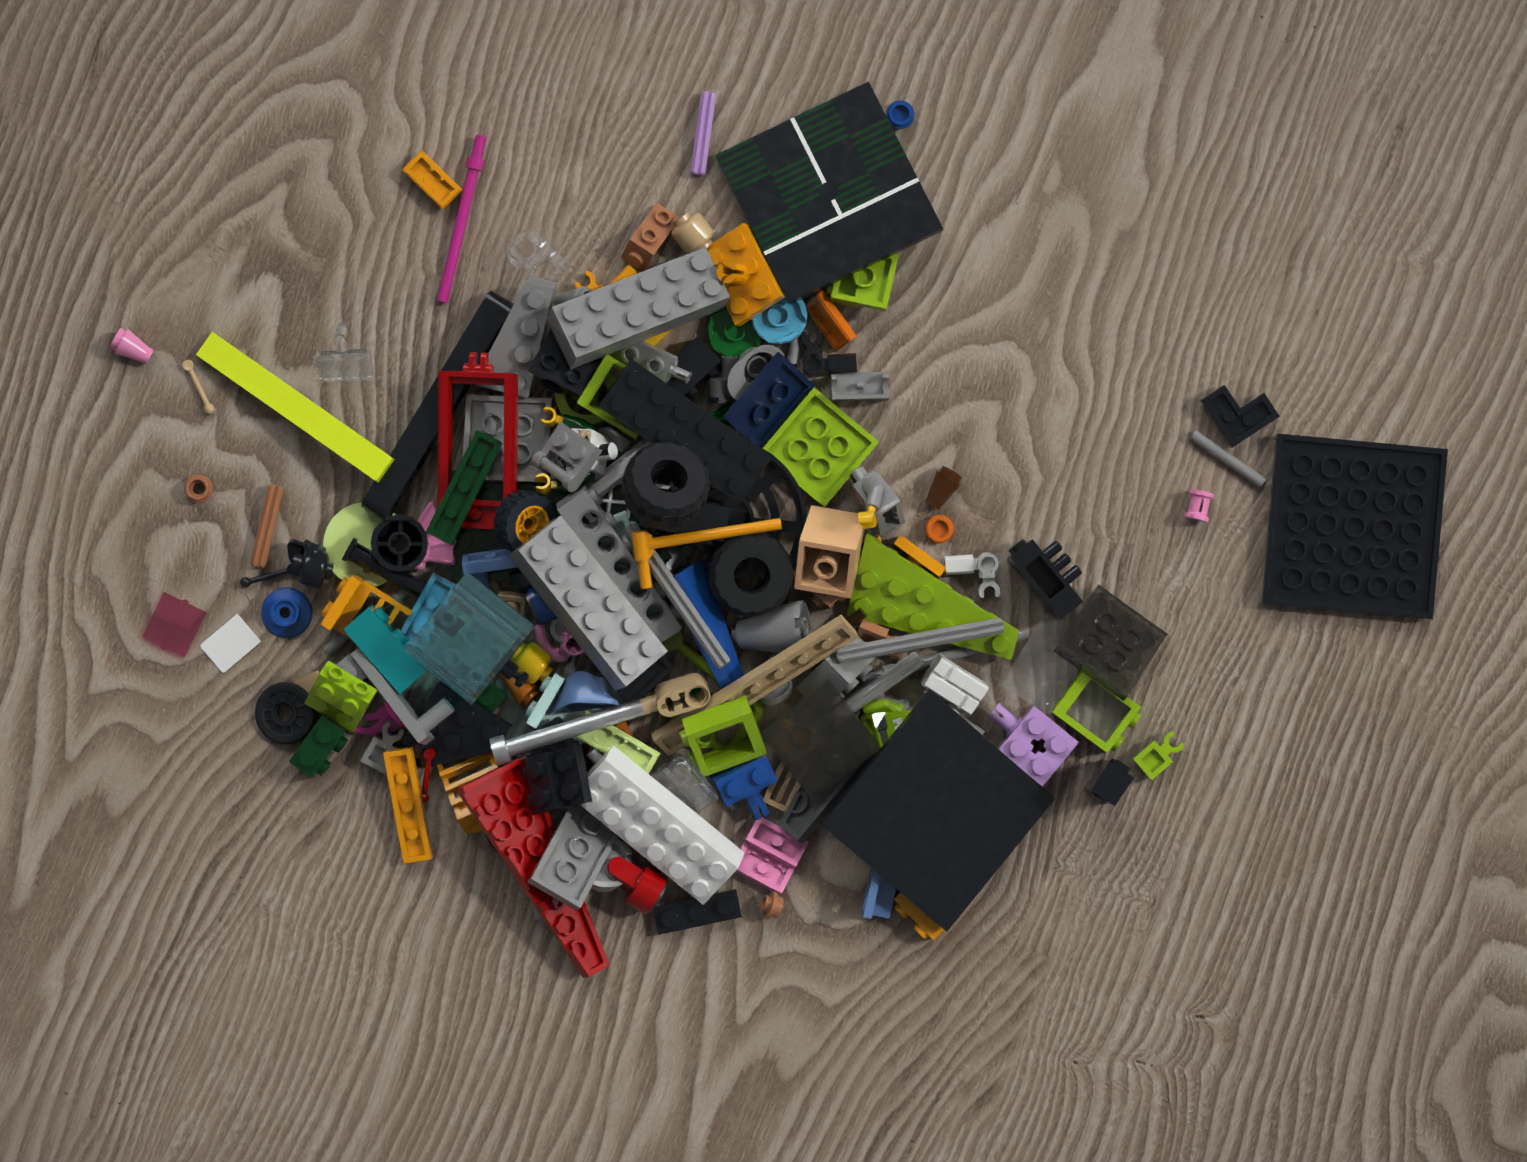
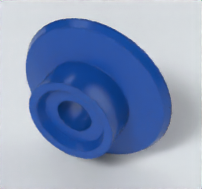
M283 587L274 590L266 597L261 608V617L265 627L273 635L281 638H293L303 633L309 626L312 618V607L304 593L295 588ZM284 607H288L291 611L288 618H284L281 615V610Z

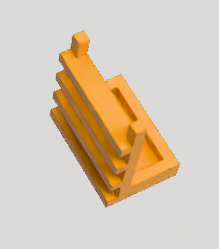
M355 574L349 579L344 577L336 590L339 593L334 603L329 601L321 613V616L324 617L321 625L328 630L335 629L351 639L343 629L356 618L371 593L380 597L375 608H382L385 602L395 607L389 616L390 620L388 623L392 625L400 611L408 616L413 611Z
M493 752L474 756L447 769H444L443 764L437 765L444 788L456 814V819L467 835L479 833L483 829L460 796L456 798L454 793L457 792L456 788L499 767L496 764ZM490 761L492 766L450 784V778Z

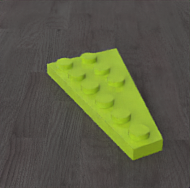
M867 533L846 616L850 617L861 608L867 614L864 620L912 634L999 618L993 613L982 609L970 598L962 596L939 578L917 564L911 563L900 556L897 551L886 547L877 541L875 537ZM1002 620L1004 632L1001 634L949 644L1012 660L1019 630Z

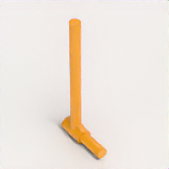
M780 518L653 538L645 529L632 531L634 559L638 564L641 589L652 587L649 559L653 555L654 549L781 530Z

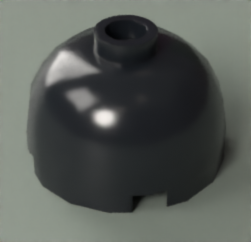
M400 514L388 516L384 521L380 522L374 529L370 542L372 554L378 563L386 569L395 572L410 571L420 565L427 555L429 546L427 533L422 525L412 517Z

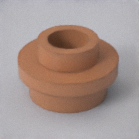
M193 475L186 481L184 492L190 501L203 503L212 496L213 484L204 475ZM197 484H202L204 486L203 493L196 494L194 487Z
M771 891L769 895H764L761 901L760 911L763 912V917L766 919H771V917L777 919L782 911L784 899L782 896H778L777 892Z

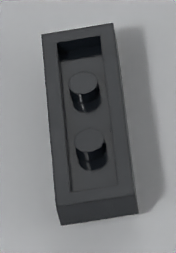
M736 889L714 893L704 905L695 898L657 905L653 909L658 935L742 917Z

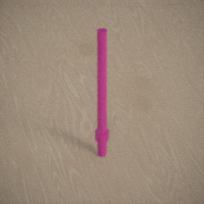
M475 136L471 156L467 158L465 168H468L437 297L439 302L448 303L478 173L479 171L482 172L484 160L482 156L487 139L484 136Z

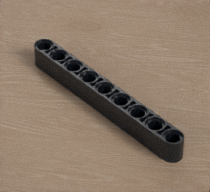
M490 291L441 371H463L464 363L469 364L470 352H477V364H480L481 353H489L514 303L494 291ZM438 376L390 454L395 460L379 483L373 482L363 499L361 507L382 520L393 515L438 440ZM452 384V415L471 384Z

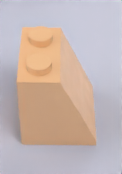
M811 505L799 540L794 589L851 598L866 529L860 528L861 524L858 522V513Z

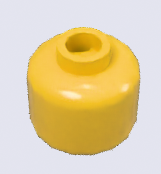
M531 642L528 645L523 643L510 659L519 666L517 672L521 674L525 671L529 674L526 681L528 684H535L538 680L544 682L546 677L553 671V668L549 666L552 662V655L535 642Z

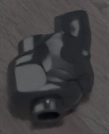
M290 539L287 545L289 560L292 563L290 574L298 576L300 584L320 588L325 580L330 581L334 564L329 563V555L326 552V548L307 539L304 542Z

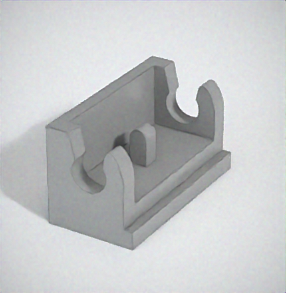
M888 372L831 374L832 402L889 400Z

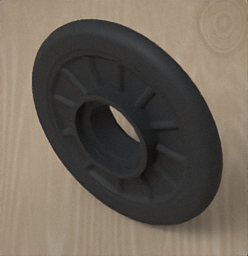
M279 682L266 688L259 696L255 707V718L260 731L269 740L279 744H293L301 741L309 734L315 722L316 710L304 703L309 695L304 688L290 682ZM282 705H287L292 710V717L289 721H283L279 717L278 711Z

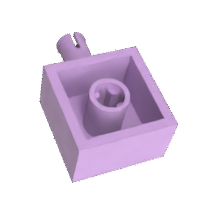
M998 703L994 709L1002 715V718L994 711H991L988 715L989 719L991 718L1007 732V737L999 745L998 749L1043 787L1079 742L1035 706H1031L1026 714L1018 719ZM1042 739L1044 741L1042 743L1044 750L1033 753L1031 751L1033 749L1031 741Z

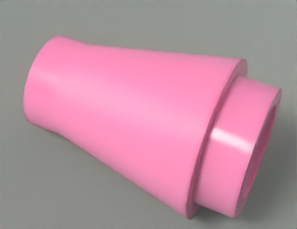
M122 328L118 330L109 348L115 350L114 354L142 362L145 365L154 351L129 329L125 331Z

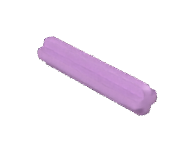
M702 91L700 96L690 169L691 174L699 176L706 173L716 94L709 91Z

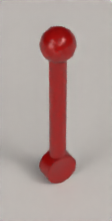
M431 747L426 748L423 753L426 759L421 793L423 803L429 801L427 791L431 760L436 754L435 750Z

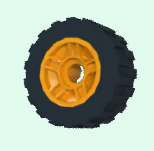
M529 490L512 492L501 501L500 506L495 511L493 530L496 533V539L502 544L501 546L513 552L547 523L557 518V509L553 506L551 500L541 494Z

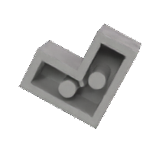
M858 636L857 639L846 646L865 642ZM833 653L817 666L796 688L819 712L828 704L834 707L844 697L841 693L843 690L848 694L859 683L856 679L857 676L862 679L873 669L870 663L875 657L839 663L836 659V654Z

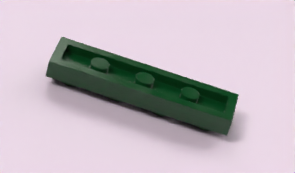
M476 430L426 530L427 534L451 546L453 545L503 445L502 441Z

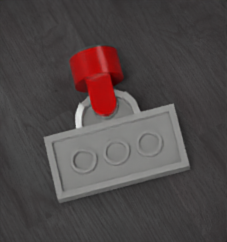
M581 805L566 809L528 881L531 885L575 911L581 908L590 889L598 892H610L620 887L627 892L624 902L643 914L652 912L668 885L667 877L645 865L641 869L632 864V852L628 846L617 839L618 835Z

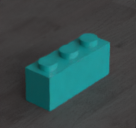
M371 605L343 630L394 689L401 694L429 670L426 667L428 661L418 650L412 651L406 644L409 639L399 628L396 630L392 628L388 623L390 620L389 616L381 607L375 608Z

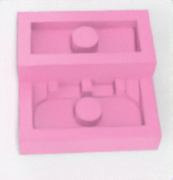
M762 817L755 821L741 847L745 854L739 868L735 872L770 891L777 892L780 896L809 842L805 840L801 844L785 829Z

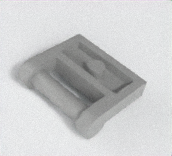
M560 422L542 451L537 452L533 456L532 464L537 469L547 471L562 482V486L566 490L574 492L579 488L602 450ZM556 454L575 467L572 473L566 472L552 462Z

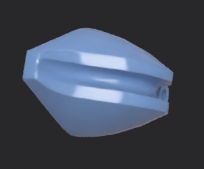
M578 671L565 679L559 697L550 708L549 713L555 715L617 706L618 701L609 695L605 677H598L595 674Z

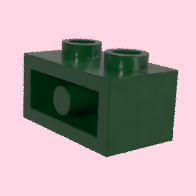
M322 715L289 762L310 778H316L317 775L322 777L331 765V762L328 761L334 752L339 753L348 742V739L345 737L349 731L325 715Z

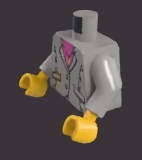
M859 467L850 474V478L854 482L855 499L863 512H858V522L861 524V529L872 528L871 534L874 535L877 541L882 543V537L905 523L901 501L878 471L868 474L864 467Z

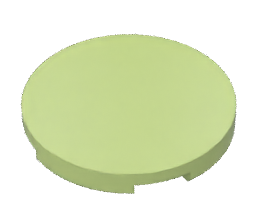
M362 503L352 504L339 511L332 518L325 531L323 546L329 555V563L334 564L333 573L341 580L344 577L349 579L352 575L357 574L375 587L383 585L389 581L373 572L366 574L363 572V568L349 560L346 562L342 560L353 538L358 539L359 544L372 550L370 543L372 533L379 523L384 521L361 507Z

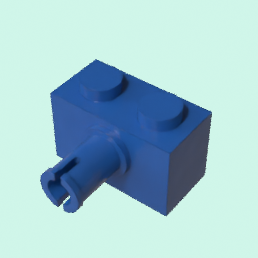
M766 755L709 775L720 800L727 807L744 799L753 820L762 818L757 808H759L761 814L763 813L764 817L770 813L760 794V790L778 780Z

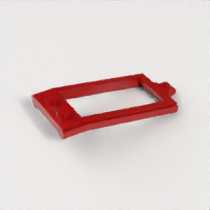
M470 352L469 364L464 363L463 371H438L437 508L452 480V384L504 386L503 499L507 498L508 494L517 492L518 374L494 373L493 364H489L488 353H481L480 364H477V352ZM475 500L461 528L493 530L495 511L500 506L501 501Z

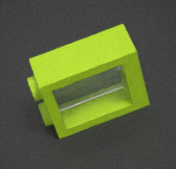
M1084 666L1050 712L1099 749L1108 753L1110 749L1115 752L1124 740L1121 734L1128 726L1132 729L1141 717V714L1138 713L1141 706L1091 669Z

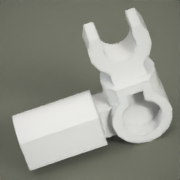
M984 552L977 558H973V554L944 556L945 576L974 574V570H978V578H982V583L978 587L980 598H984V589L988 586H992L994 588V596L999 597L1000 588L995 583V577H998L997 568L999 562L994 554Z

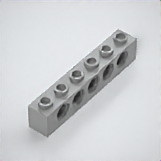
M584 484L557 502V510L662 643L683 629L680 621L682 617L673 604H668L664 598L666 593L657 581L655 583L652 581V587L644 589L642 592L635 593L630 590L633 583L640 582L638 564L632 552L633 545L626 535L621 537L616 528L619 524L612 513L608 512L605 514L600 506L603 501L596 490L593 488L589 491ZM591 512L598 516L597 520L592 524H586L582 521V517L586 513ZM603 536H610L614 539L613 543L608 547L600 546L598 541ZM619 559H626L630 562L629 566L624 570L616 569L614 564ZM651 605H659L662 608L657 615H649L646 610Z

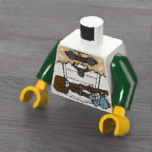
M543 408V412L553 414V418L549 421L540 419L544 426L552 427L562 422L602 450L579 487L584 484L588 487L595 479L603 477L606 472V461L617 458V446L612 442L608 443L607 437L601 435L598 428L588 421L567 414L558 416L553 408ZM557 454L552 459V462L568 473H572L575 468ZM544 473L535 476L536 482L547 483L545 486L535 487L537 493L541 495H547L551 489H555V492L572 493L562 486V482L552 475V481Z

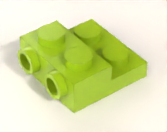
M894 254L828 286L827 295H831V301L834 304L858 309L861 306L887 312L899 255Z
M327 661L304 703L351 732H354L374 698L377 689L332 662Z

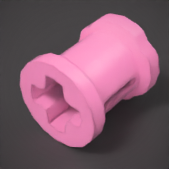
M1190 489V503L1188 512L1184 513V517L1196 521L1209 522L1207 513L1210 500L1214 499L1215 494Z

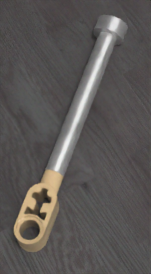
M691 673L658 684L654 690V695L505 740L504 735L490 738L489 741L496 764L500 766L510 763V756L659 711L663 716L672 717L702 708L709 702L710 692L704 676L698 673ZM693 688H702L696 694L689 693Z

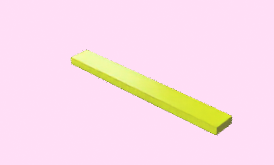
M211 332L196 355L376 482L379 483L395 460L214 332Z

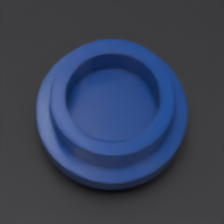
M899 100L889 105L886 116L893 128L905 129L914 120V109L908 102Z

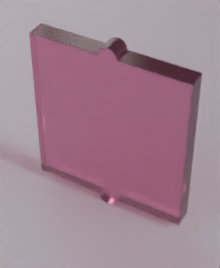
M164 592L142 637L160 645L162 650L167 648L185 657L207 612L189 604L187 599L182 601Z

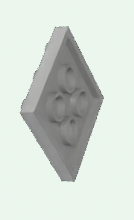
M466 394L463 456L476 430L502 441L503 445L484 482H503L504 396ZM518 397L517 483L547 484L535 481L537 474L544 473L549 475V473L545 470L537 469L532 464V458L537 452L542 451L551 437V427L544 426L540 419L547 421L552 419V414L543 412L545 407L552 408V398Z

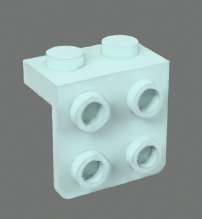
M555 673L553 677L547 676L539 690L543 692V695L538 702L533 700L525 713L529 717L526 723L539 729L559 716L563 722L582 717L586 710L555 715L549 713L550 708L558 699L562 684L566 679ZM602 708L590 709L588 711L595 713L601 711ZM573 737L574 741L578 740L579 744H582V740Z

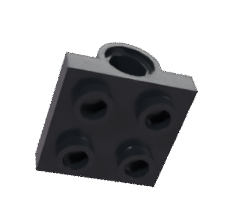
M550 329L528 371L538 376L540 383L548 390L558 394L566 392L578 399L600 358L570 369L552 329Z

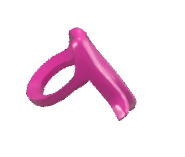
M385 700L375 713L364 714L367 720L373 721L378 719V721L371 727H357L354 732L365 735H377L382 732L383 724L387 720L391 721L388 728L391 734L400 726L406 728V726Z

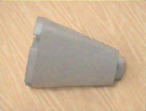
M797 600L779 606L762 616H748L737 620L736 626H732L733 642L737 643L741 649L779 654L806 637L808 630L812 629L810 613L806 602L803 603L804 600Z

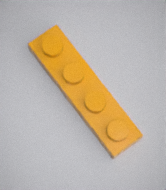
M413 747L384 751L383 756L403 864L431 860L433 854Z

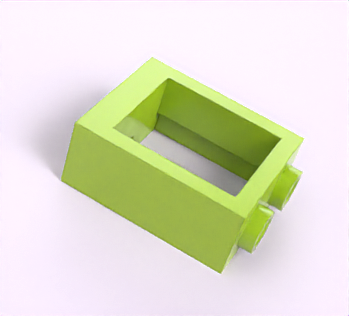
M606 354L577 401V405L636 440L639 436L638 433L591 404L612 368L622 372L626 366Z
M746 695L681 719L684 730L680 731L685 748L691 746L692 751L688 752L693 768L699 767L703 777L767 754L762 735ZM743 722L749 738L702 754L696 738Z

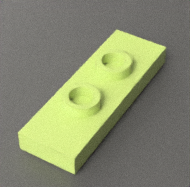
M586 710L583 716L592 713ZM613 725L575 736L604 754L614 745L648 774L661 754Z

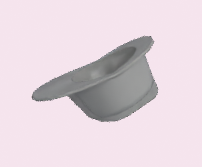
M761 345L759 347H751L741 354L727 378V388L734 400L737 401L777 352L784 356V353L778 347Z

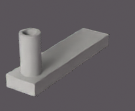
M359 648L351 653L352 657L416 741L423 745L431 742L435 737L430 731L455 711L446 698L441 699L419 717L403 695L394 689Z

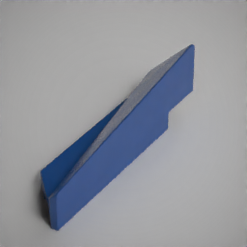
M699 560L674 573V576L730 658V662L725 667L718 669L692 633L717 682L723 689L744 675L719 603L709 589L705 562Z

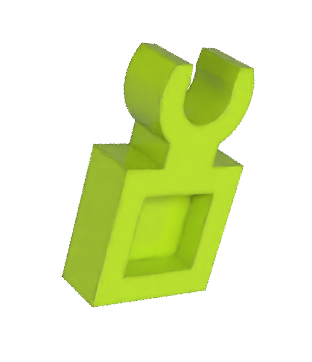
M1173 731L1167 732L1164 735L1160 746L1153 740L1132 758L1151 781L1173 763L1168 755L1171 752L1177 753L1181 751L1185 746L1183 742L1179 743L1176 747L1170 746L1169 739L1175 734Z

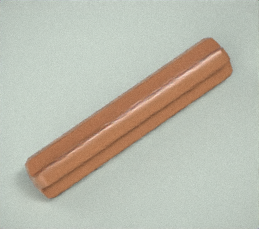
M269 484L250 561L252 566L265 568L283 496L284 488L282 486Z

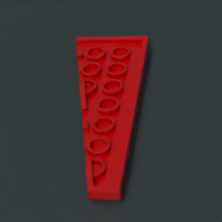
M526 755L519 756L511 760L510 763L501 765L456 789L583 978L590 977L610 966L585 902H583L578 911H575L528 883L555 832V827L549 813L534 814V809L528 805L527 797L530 793L528 781L522 775Z

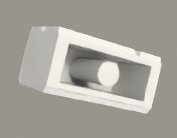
M939 653L920 680L922 686L925 687L923 690L925 694L928 690L933 691L938 697L949 702L948 705L960 716L963 712L969 716L972 715L989 688L984 681Z

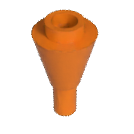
M498 662L493 666L492 669L504 680L505 685L519 707L524 704L529 706L533 700L537 699L539 696L537 693L538 685L525 682L519 688L514 685L515 678L512 677L508 680L494 669Z

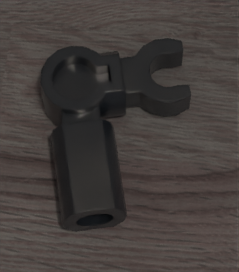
M821 330L817 331V340L815 342H809L806 338V331L802 332L801 341L807 347V351L803 352V368L807 375L816 377L823 371H828L829 374L857 372L856 353L827 355L826 359H823V351L819 350V345L823 339Z

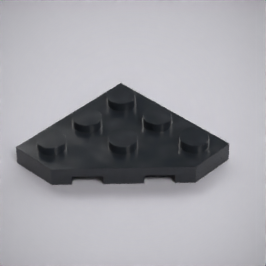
M438 681L418 716L421 717L443 698L449 701L455 711L430 731L435 738L427 745L419 744L409 731L400 748L413 747L416 766L425 768L426 759L423 753L426 748L431 747L436 752L431 760V766L490 753L492 749L489 739L504 735L506 738L512 724L444 682Z

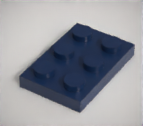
M777 352L723 418L748 441L763 448L815 385L786 357Z

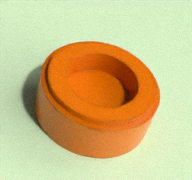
M935 515L927 521L925 532L932 542L944 543L952 537L954 525L947 516Z

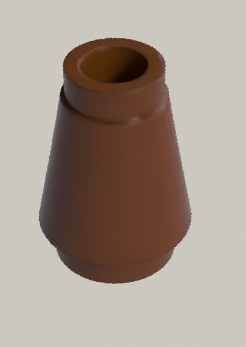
M942 466L940 471H936L925 502L940 510L941 506L961 486L959 482L962 476L948 467Z

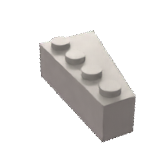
M532 276L526 280L488 353L489 364H493L494 373L518 374V396L528 398L533 391L536 375L530 373L528 369L545 339L548 326L547 317L553 305L558 284ZM478 385L504 392V386Z

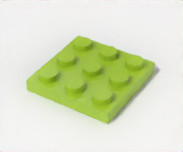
M813 388L763 449L781 461L795 478L798 486L825 508L850 478V474L862 464L878 445L879 441L816 388Z

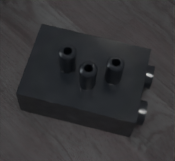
M1022 539L1008 550L1012 555L1007 560L1056 621L1061 620L1083 602L1069 585L1082 574V571L1077 565H1074L1063 575L1060 574V571L1071 563V558L1064 553L1054 562L1050 561L1053 556L1062 550V546L1058 541H1054L1042 551L1033 539L1028 542Z

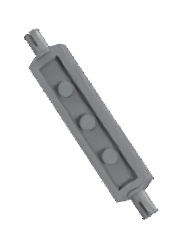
M645 341L608 354L624 365L630 359H633L665 383H669L674 377L687 384L691 379L689 377L692 376V372L677 367L678 356Z

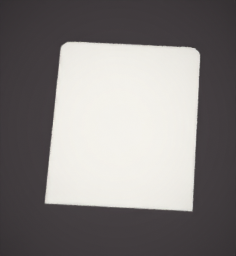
M236 614L201 644V648L220 671L224 673L261 641L243 619Z

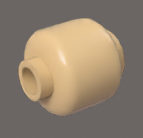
M686 211L673 221L676 226L672 229L671 235L684 253H691L704 247L708 248L713 243L711 238L714 231L701 213L690 215Z

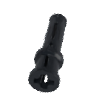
M353 538L342 557L344 562L349 560L363 568L364 573L370 574L373 572L419 598L427 584L426 581L412 575L408 571L395 572L386 569L375 559L372 550L359 544L356 538Z

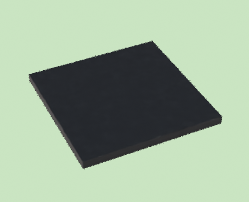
M928 690L819 824L941 928L948 931L1055 798L933 691Z

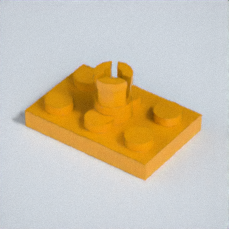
M740 224L706 248L717 269V277L724 283L730 296L725 306L735 326H742L785 298L748 224Z

